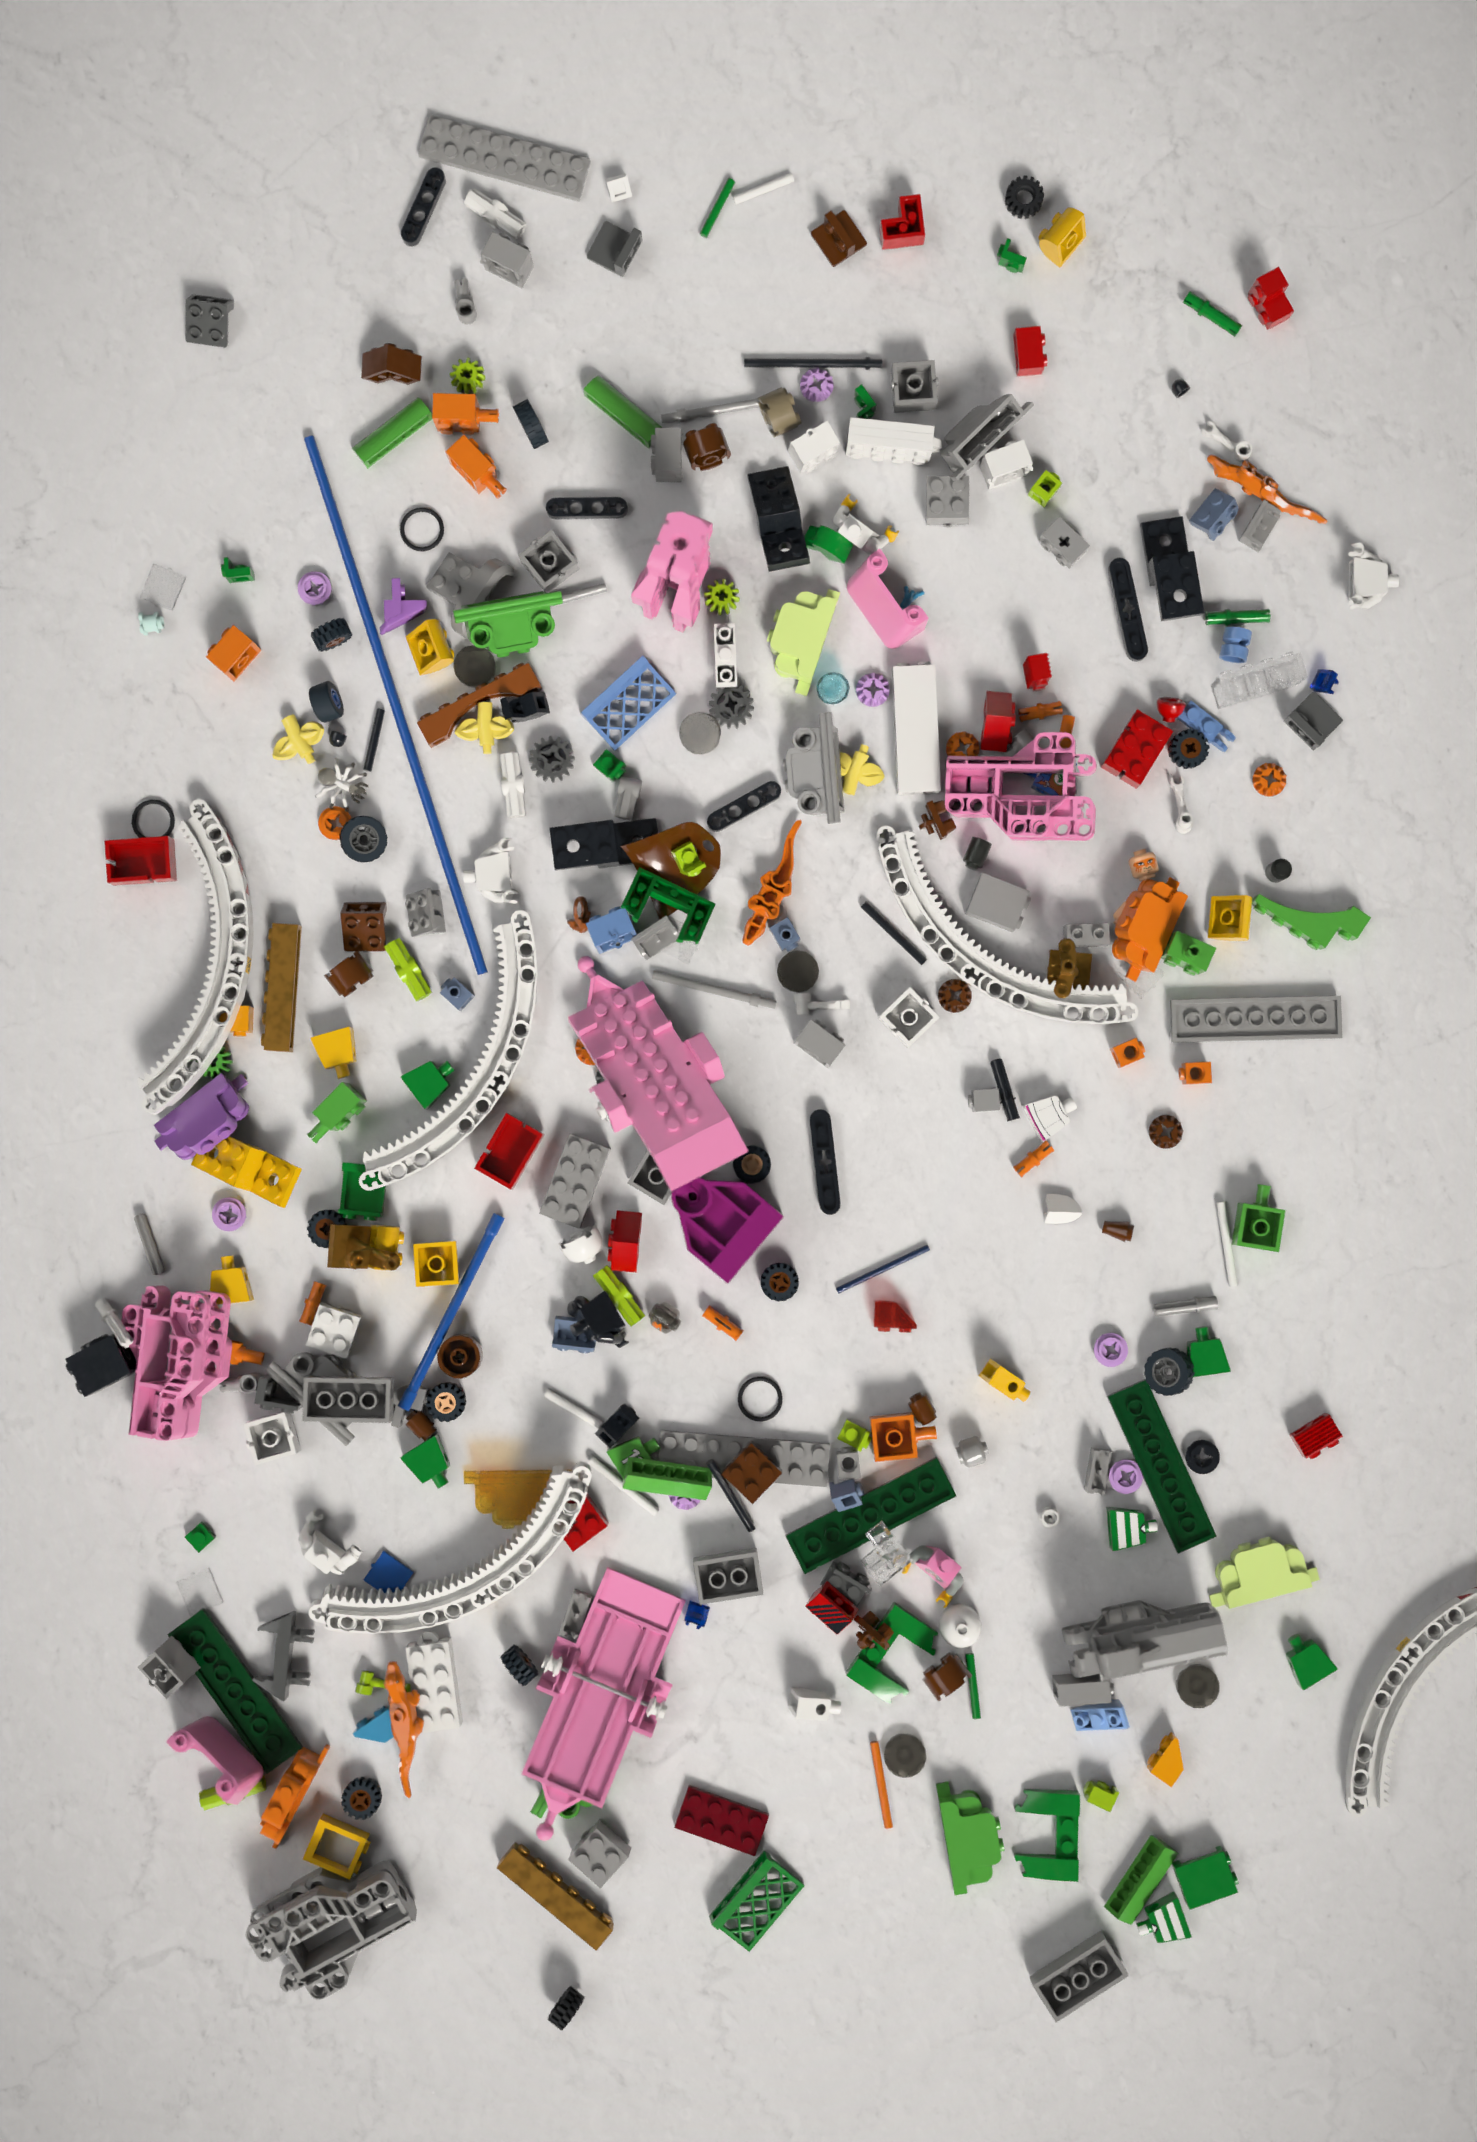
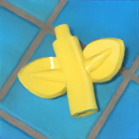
M492 702L478 703L477 719H464L456 727L455 735L468 741H474L479 738V744L483 746V754H492L491 746H494V738H506L514 731V725L510 720H505L504 716L492 718Z
M295 714L282 719L287 736L280 738L276 742L272 753L273 759L287 760L293 758L298 752L300 757L305 758L308 764L315 762L312 755L314 750L311 745L317 744L322 739L324 727L318 722L309 721L300 728Z
M861 744L859 751H855L852 758L849 754L840 752L841 775L844 776L842 787L843 792L846 794L855 795L858 781L865 786H874L884 779L883 771L874 763L867 762L869 756L866 754L869 747Z

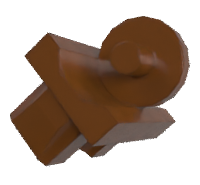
M933 800L929 801L925 807L931 820H929L926 813L921 815L923 823L919 825V829L926 828L928 834L931 835L935 833L932 827L934 825L939 839L942 840L956 829V825L952 818L941 821L939 815L947 812L945 800L934 803Z
M869 1611L863 1618L857 1615L853 1619L864 1632L858 1631L856 1633V1637L859 1638L857 1646L861 1649L867 1647L872 1649L875 1646V1643L872 1642L874 1640L885 1650L890 1647L887 1641L894 1632L886 1623H883L876 1631L874 1627L880 1620L874 1613Z

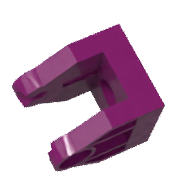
M698 1177L672 1191L671 1200L673 1207L679 1213L687 1250L727 1284L784 1217L744 1182L714 1181ZM690 1192L696 1193V1200H691L689 1198Z

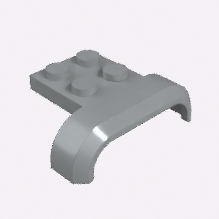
M449 552L426 587L433 593L456 605L454 610L461 609L462 605L486 601L502 577L506 575L514 577V570L511 566L498 559L487 561L479 569ZM452 613L451 626L453 630L468 639L465 622L455 623L454 614Z

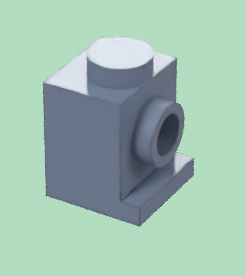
M854 1479L834 1484V1482L829 1483L831 1500L838 1512L862 1505L861 1496L864 1495L861 1483L856 1484Z

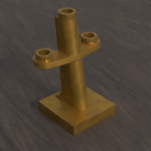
M1064 938L1059 942V950H1049V964L1047 967L1048 985L1053 980L1056 981L1054 993L1059 998L1068 997L1072 986L1075 990L1077 985H1081L1082 990H1084L1090 981L1092 954L1076 952L1075 943L1069 938Z
M330 1224L327 1267L368 1269V1265L383 1270H395L400 1266L401 1261L399 1256L393 1252L370 1246L371 1226Z

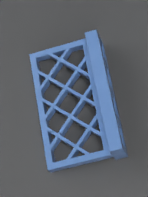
M642 656L580 714L615 751L673 698L676 693L649 664V661ZM646 669L653 674V684L641 683V674ZM638 678V683H632ZM629 685L638 686V698H626V688ZM641 686L653 687V699L640 698ZM656 687H664L670 693L665 699H655ZM623 692V697H617L620 693ZM613 700H623L622 712H610V703ZM625 700L638 701L637 713H625ZM640 701L652 702V711L649 714L640 713ZM655 702H661L658 706L655 707ZM608 705V712L602 711ZM598 714H607V727L598 726L592 719ZM610 714L622 715V727H610ZM625 715L637 716V725L634 728L624 727ZM640 716H646L640 721ZM601 729H607V735ZM609 729L622 730L621 740L616 744L609 738ZM624 730H630V731L624 736Z

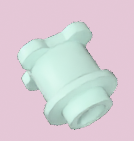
M143 612L138 614L140 632L144 636L148 635V632L153 631L161 633V629H164L163 616H159L158 612H154V615H143Z

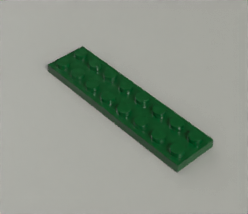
M1146 1379L1108 1395V1401L1142 1473L1176 1553L1179 1554L1217 1537L1149 1384L1146 1383Z
M937 1457L865 1493L861 1496L862 1505L840 1512L834 1509L786 1534L785 1537L804 1574H807L956 1497V1494Z
M205 1608L167 1634L169 1638L172 1636L175 1640H178L182 1644L183 1649L195 1658L197 1664L201 1667L195 1672L196 1676L256 1760L262 1765L266 1774L303 1748L262 1688L253 1682L252 1674Z

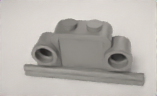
M1005 394L989 405H980L972 409L944 437L948 446L943 449L941 456L953 472L950 478L953 481L960 479L1034 406L1033 402H1026L1021 407L1012 394Z
M831 712L820 713V727L810 729L802 727L793 734L792 742L795 747L790 748L786 752V759H783L784 771L787 772L785 790L787 793L789 792L790 796L798 800V807L803 813L810 815L827 814L828 824L841 823L840 813L845 811L838 729L833 726Z
M307 1352L298 1353L293 1356L290 1363L284 1369L273 1361L265 1370L270 1377L302 1406L304 1377H358L350 1369L345 1370L341 1366L342 1361L335 1355H322L315 1359L312 1354ZM320 1422L345 1446L355 1437L347 1429L352 1422Z

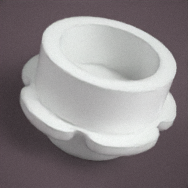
M1046 1506L1040 1512L1039 1520L1043 1522L1045 1527L1050 1528L1059 1523L1060 1513L1056 1508Z

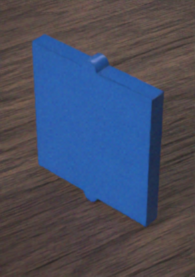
M383 1551L377 1561L371 1564L372 1568L363 1580L378 1591L382 1589L383 1593H386L387 1589L390 1588L392 1593H395L397 1587L400 1591L404 1589L414 1571L386 1551Z

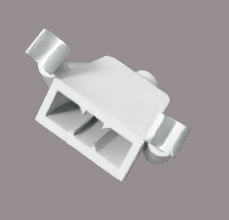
M1352 543L1350 546L1354 548V551L1349 552V556H1356L1357 558H1353L1349 562L1348 602L1354 603V605L1350 606V609L1357 607L1368 609L1381 601L1382 597L1387 594L1388 587H1398L1399 575L1388 574V564L1383 563L1381 559L1365 550L1362 543Z
M503 838L499 843L490 846L482 852L478 859L475 860V870L463 871L464 883L476 882L477 890L485 898L495 903H517V901L512 900L513 894H518V892L513 891L510 854L505 852L514 850V847H508V841L512 840V838Z

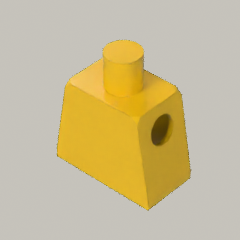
M349 1026L311 1037V1041L324 1068H335L338 1079L350 1076L347 1064L357 1060L353 1028Z
M234 1255L221 1257L222 1269L211 1272L210 1291L227 1294L231 1303L254 1300L246 1268H235ZM221 1297L217 1298L216 1305L223 1304Z
M991 1358L978 1375L1013 1401L1019 1398L1024 1402L1030 1395V1391L1024 1387V1381Z

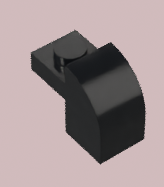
M531 692L521 697H505L500 699L505 720H511L512 723L536 719L550 713L544 692Z
M624 1403L596 1431L595 1435L611 1448L639 1420V1417L633 1408Z

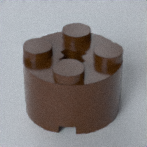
M716 423L708 424L704 429L698 431L691 430L685 434L686 439L683 442V446L691 468L695 471V467H700L701 471L713 469L723 464V458L727 457L729 459L731 456L723 430Z
M359 951L353 953L355 958L353 955L350 958L347 957L329 972L332 975L329 973L324 975L339 996L343 995L344 998L357 989L355 987L356 984L360 983L362 985L374 977L372 974L373 969Z
M467 1334L451 1336L442 1343L437 1354L440 1369L456 1379L466 1378L473 1374L480 1367L483 1359L480 1343L473 1336ZM459 1351L461 1352V1354H465V1357L462 1359V1361L460 1360V1358L455 1357V1355L458 1354Z
M947 1653L940 1659V1665L936 1668L931 1665L923 1672L925 1677L922 1680L937 1701L942 1700L940 1695L944 1694L947 1697L965 1683L963 1679L965 1676H968L969 1679L972 1676L957 1654Z

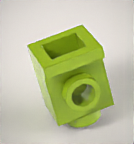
M1045 470L1030 489L1028 496L1045 508L1062 485L1060 477L1054 472L1049 473ZM1047 486L1049 491H1045L1042 487Z
M1091 1780L1085 1784L1083 1793L1087 1802L1111 1813L1119 1791L1113 1785L1109 1789L1110 1786L1099 1780L1097 1783Z

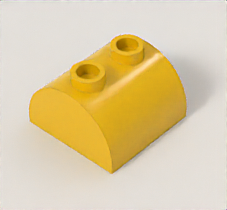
M1071 207L1067 208L1062 214L1056 213L1052 219V227L1049 230L1044 228L1038 237L1041 251L1059 268L1086 237L1084 213Z
M438 619L424 621L405 636L419 675L439 671L453 663L454 651L452 648H449L446 641L447 632L441 627Z
M1247 895L1211 896L1208 938L1225 941H1248L1252 897Z
M370 1224V1246L397 1254L400 1258L401 1266L403 1256L402 1253H398V1245L404 1242V1232L400 1231V1227ZM368 1265L369 1268H372V1269H375V1270H383V1269H380V1268H377V1267Z
M457 1241L413 1244L416 1287L459 1284Z

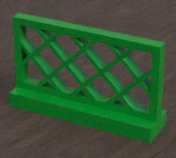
M763 1850L709 1915L711 1925L717 1930H722L750 1952L802 1890L804 1883ZM772 1867L779 1871V1878L767 1879V1873ZM792 1881L796 1884L792 1891L784 1892L783 1882ZM780 1883L781 1892L769 1894L768 1884ZM765 1885L766 1894L754 1896V1888ZM781 1898V1905L778 1908L770 1909L769 1899ZM766 1899L767 1909L755 1910L754 1901ZM751 1901L752 1911L740 1912L739 1906L743 1902ZM767 1914L768 1920L766 1923L756 1925L755 1916ZM752 1916L753 1926L741 1927L740 1918ZM737 1918L738 1928L729 1929L724 1925L729 1919ZM753 1931L754 1937L747 1943L742 1939L741 1932Z

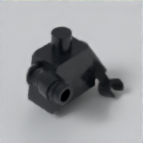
M606 1290L591 1301L584 1296H577L575 1300L568 1304V1314L577 1320L576 1323L570 1325V1330L575 1337L584 1333L589 1341L596 1340L599 1343L615 1344L618 1348L629 1343V1341L623 1338L626 1333H620L625 1327V1323Z

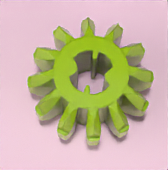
M467 357L466 363H463L459 359V366L453 365L452 369L454 371L449 373L450 378L453 379L451 384L454 387L457 386L456 390L459 393L464 390L465 394H469V390H472L476 394V387L483 388L481 381L486 380L485 375L482 374L484 368L479 366L477 360L471 363L470 358ZM468 374L471 378L467 379L465 375Z
M726 579L722 580V584H719L718 580H714L715 587L708 585L707 589L710 592L704 593V597L708 598L705 601V605H712L710 607L711 612L718 609L719 616L722 614V610H725V613L728 615L730 614L729 607L734 610L737 608L734 602L740 601V597L735 596L739 593V590L736 588L732 589L734 586L733 582L726 585ZM722 593L725 594L724 601L719 600Z

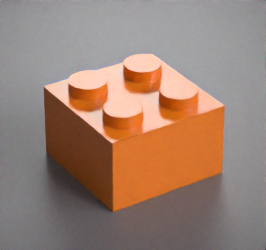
M233 625L222 633V638L217 644H213L208 649L206 658L235 682L259 654L261 649Z

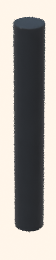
M379 708L376 710L363 769L368 772H372L385 710Z

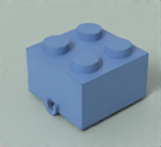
M620 906L612 908L608 911L609 914L602 917L601 915L593 916L589 919L588 923H585L599 954L613 948L620 949L623 944L632 941L631 938L637 935L625 908L622 909Z

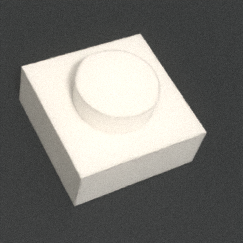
M626 173L606 179L612 202L632 196Z

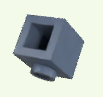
M788 917L769 928L781 951L786 949L787 952H790L799 946L797 943L800 941V937Z
M450 978L447 979L441 986L443 990L440 994L459 1011H462L475 997L456 978L452 980Z

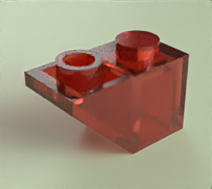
M874 1300L873 1327H878L877 1331L890 1332V1328H899V1332L911 1333L912 1329H917V1324L897 1302Z

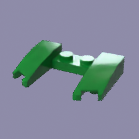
M639 867L621 908H625L633 916L632 920L637 923L649 896L687 914L676 942L694 941L695 944H698L716 904Z
M893 1602L875 1630L877 1631L883 1623H886L894 1632L887 1641L890 1647L900 1634L934 1656L936 1649L932 1648L933 1636H938V1632ZM872 1640L875 1646L872 1649L867 1647L860 1650L846 1670V1676L890 1704L892 1703L891 1698L900 1693L905 1696L909 1690L876 1668L889 1648L885 1650Z
M1024 1789L1023 1792L1028 1796L1022 1806L1016 1804L1015 1812L1056 1815L1055 1854L1014 1853L1016 1862L1021 1860L1025 1869L1022 1872L1023 1877L1078 1882V1817H1080V1794L1078 1790Z

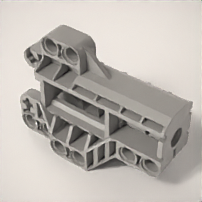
M1137 1600L1101 1609L1102 1615L1098 1620L1062 1628L1063 1639L1067 1645L1088 1643L1089 1648L1073 1652V1661L1068 1660L1072 1675L1074 1677H1085L1099 1674L1101 1682L1228 1655L1219 1611L1210 1603H1198L1164 1610Z
M382 1861L350 1878V1880L320 1867L293 1882L289 1889L256 1906L251 1912V1924L247 1928L246 1938L257 1957L263 1962L272 1961L286 1954L290 1963L282 1970L280 1987L283 1991H295L305 1986L314 1999L321 2000L347 1985L358 1952L415 1922L417 1909L414 1899L409 1895V1891L402 1879L399 1878L395 1867L388 1861ZM319 1881L322 1885L317 1886L313 1882ZM295 1892H301L303 1895L297 1896ZM276 1902H282L284 1904L279 1906V1908H277L276 1910L273 1907V1905ZM259 1912L265 1914V1916L263 1915L257 1920L254 1917ZM344 1918L348 1919L352 1926L351 1929L308 1952L302 1941ZM254 1928L258 1937L251 1934L250 1930ZM264 1945L267 1949L271 1948V1953L263 1952ZM341 1973L344 1976L338 1977L335 1974ZM321 1983L324 1987H318L316 1984Z

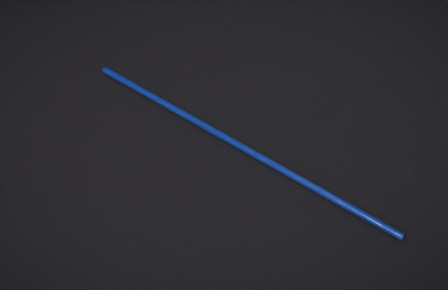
M308 436L304 438L309 457L477 975L485 974L488 971L314 436Z

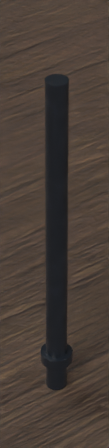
M870 357L865 359H744V367L865 368V370H870V368H882L883 363L882 359H870Z

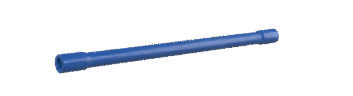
M493 1213L466 1272L409 1386L405 1389L397 1405L398 1407L406 1411L410 1410L451 1323L505 1218Z

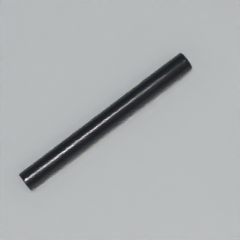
M865 902L861 908L919 964L923 965L927 959L868 902Z
M713 1459L709 1460L706 1465L747 1531H754L756 1527L722 1475Z

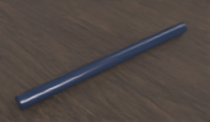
M925 1245L837 1287L836 1290L838 1294L930 1251L929 1246Z

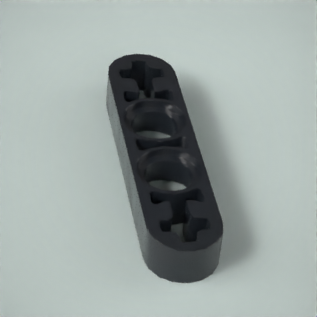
M431 168L426 173L403 225L401 237L407 246H416L420 242L444 189L446 178L440 168ZM437 175H439L440 181H439V180H436V181H435V184H434L435 190H434V189L432 188V185H433L432 177H436ZM425 193H431L433 199L430 202H424L422 196ZM423 212L425 218L422 221H416L413 218L415 213ZM412 224H413V225L415 226V229H414L415 237H411L410 239H408L407 233H408V234H411V233H412V230H413Z
M621 497L552 498L546 503V512L552 519L623 518L628 511L627 502ZM564 503H567L568 514H565L564 509H558L557 513H553V510L550 508H553L554 504H557L559 508H565ZM574 503L581 504L582 510L580 513L575 514L571 512L570 508ZM595 503L602 504V512L594 513L591 510L592 505ZM606 503H609V507H616V503H620L621 507H624L620 509L619 513L614 508L609 509L610 513H606Z
M769 781L711 813L707 818L709 829L713 832H720L776 801L781 795L780 785L775 781ZM769 786L777 788L775 796L769 794L765 796L767 801L763 802L762 796L758 792L762 791V794L767 793ZM750 796L758 797L759 805L750 807L747 803ZM733 806L741 809L740 816L736 818L729 814V809ZM725 811L730 822L726 823V819L720 822V827L712 826L713 817L720 819L723 817L721 812Z

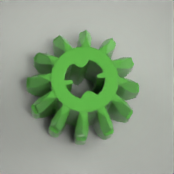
M225 1046L222 1047L215 1057L218 1058L216 1065L210 1064L203 1074L204 1077L210 1075L211 1079L217 1077V1074L222 1073L224 1075L223 1070L230 1072L231 1069L226 1065L233 1064V1060H227L231 1052L224 1053Z

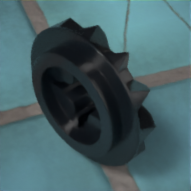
M1202 1439L1193 1441L1187 1447L1185 1458L1188 1467L1198 1474H1208L1218 1466L1220 1454L1212 1442ZM1203 1450L1204 1454L1211 1457L1205 1458L1201 1463L1200 1459L1194 1456L1200 1455Z

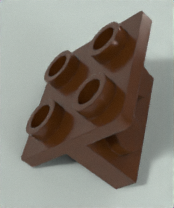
M832 210L824 215V223L811 231L812 238L832 267L837 266L867 246V241L845 210L837 215Z

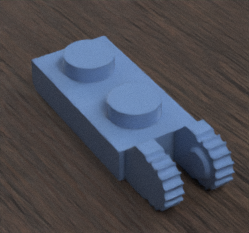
M1190 701L1183 713L1177 717L1179 721L1192 731L1198 730L1197 733L1199 734L1202 732L1204 734L1203 738L1208 740L1207 743H1211L1222 752H1225L1228 748L1222 741L1215 738L1218 733L1230 742L1236 739L1229 730L1223 728L1222 724L1193 701Z

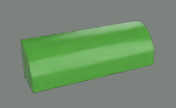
M601 376L592 379L583 389L585 397L649 449L651 447V435H655V428L663 427Z
M418 397L356 444L352 450L368 469L432 420V413Z
M628 1457L622 1489L706 1500L712 1488V1473L709 1468Z
M1150 1835L1104 1907L1118 1920L1132 1925L1179 1853L1159 1838Z

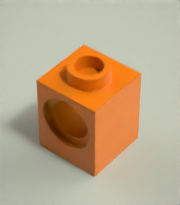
M1134 1038L1110 1048L1117 1067L1121 1068L1144 1058L1145 1048L1141 1041ZM1127 1046L1134 1050L1132 1058H1128L1124 1054V1049Z
M1211 1062L1181 1064L1182 1068H1179L1178 1074L1179 1080H1182V1085L1212 1083ZM1193 1067L1199 1071L1197 1079H1193L1190 1076V1070Z

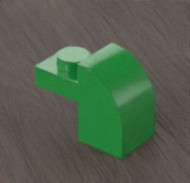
M810 525L804 536L808 549L819 551L829 560L843 564L853 547V544L844 536L823 525H820V527Z

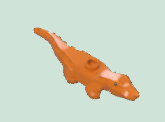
M1213 454L1208 456L1207 461L1213 465L1214 474L1217 477L1238 482L1243 486L1241 489L1246 494H1254L1261 501H1268V503L1277 507L1281 512L1308 517V519L1315 520L1318 523H1327L1328 520L1319 513L1287 500L1277 489L1279 484L1271 477L1263 476L1257 472V468L1250 462L1244 460L1241 466L1229 464Z
M797 820L789 831L779 866L776 870L768 871L760 878L762 887L759 893L753 895L748 901L749 909L754 911L752 917L749 918L745 925L742 939L743 943L748 946L765 932L768 919L772 920L778 917L779 906L783 898L792 893L793 845L795 835L802 824V820Z
M392 1661L387 1666L384 1686L389 1692L388 1702L391 1730L398 1743L400 1752L399 1775L404 1794L410 1798L412 1794L409 1783V1771L415 1754L416 1739L423 1730L424 1720L418 1717L416 1713V1706L420 1700L419 1692L415 1689L411 1692H406L404 1676L397 1662Z

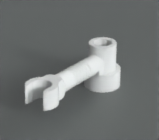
M1208 421L1207 425L1212 428V431L1207 432L1205 429H1202L1201 433L1203 436L1217 440L1234 452L1235 459L1238 462H1243L1251 456L1253 447L1250 442L1240 441L1236 444L1219 432L1216 425L1211 421Z
M1181 775L1180 784H1175L1173 777H1171L1169 785L1175 793L1179 817L1175 822V829L1179 833L1185 834L1193 826V817L1187 812L1183 793L1184 778Z
M794 993L797 1015L809 1014V1010L850 1009V1000L817 1002L811 1001V993Z

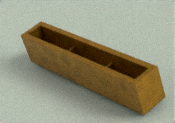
M272 923V928H269L268 932L271 949L267 951V961L270 962V965L265 975V981L268 983V991L264 993V1004H267V1008L262 1017L265 1033L261 1035V1046H264L266 1051L293 1052L302 926L297 924Z
M514 1842L498 1862L497 1869L597 1951L613 1931L614 1924L611 1917L606 1913L601 1914L596 1909L595 1904L589 1899L584 1900L574 1886L566 1885L563 1882V1878L557 1872L548 1870L546 1864L540 1858L535 1859L531 1856L526 1846L523 1844L518 1845Z

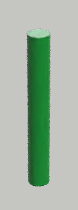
M727 179L700 232L702 237H708L735 184L733 179Z
M974 1653L965 1654L967 1669L972 1674L971 1678H968L972 1718L980 1719L981 1713Z

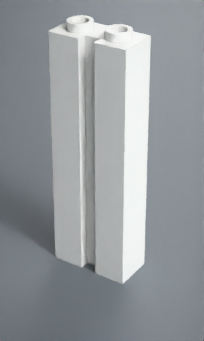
M930 662L917 663L918 665L909 666V663L896 664L897 666L892 668L897 796L940 794L941 792L935 665H930Z

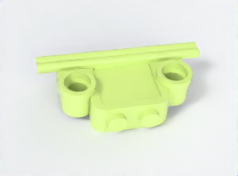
M828 589L826 597L804 591L797 595L794 603H785L781 610H776L773 622H776L774 630L770 629L767 642H770L771 652L777 655L775 661L776 673L781 677H791L799 680L795 691L797 694L808 695L840 592Z
M1271 1537L1261 1538L1258 1540L1259 1543L1252 1545L1250 1543L1239 1544L1238 1548L1231 1552V1561H1221L1215 1568V1576L1219 1580L1222 1592L1209 1595L1211 1605L1214 1608L1226 1605L1231 1609L1313 1587L1311 1582L1320 1580L1317 1567L1307 1569L1303 1554L1297 1547L1291 1544L1281 1545L1277 1541L1271 1540Z

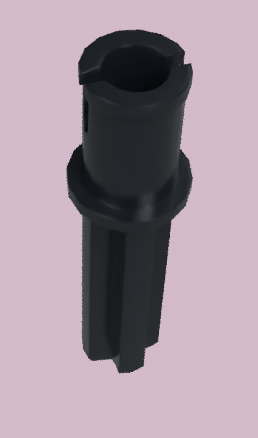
M1001 1058L992 1060L990 1064L997 1088L999 1089L1000 1104H1003L1007 1122L1018 1119L1020 1116L1015 1103L1016 1097H1013L1003 1060Z

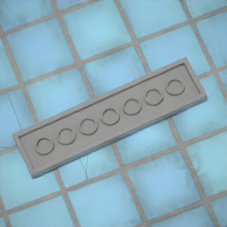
M429 115L418 153L419 158L578 202L580 201L591 163L589 158L434 115Z
M1341 996L1170 1000L1171 1042L1342 1038Z
M661 1430L659 1443L661 1449H659L658 1461L708 1468L706 1463L713 1459L722 1472L752 1440L782 1469V1474L774 1483L827 1487L830 1443Z

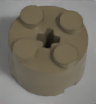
M780 387L758 397L760 411L766 425L772 426L773 429L769 431L774 438L802 424L799 414L794 412L792 407L795 404L794 399L785 387Z

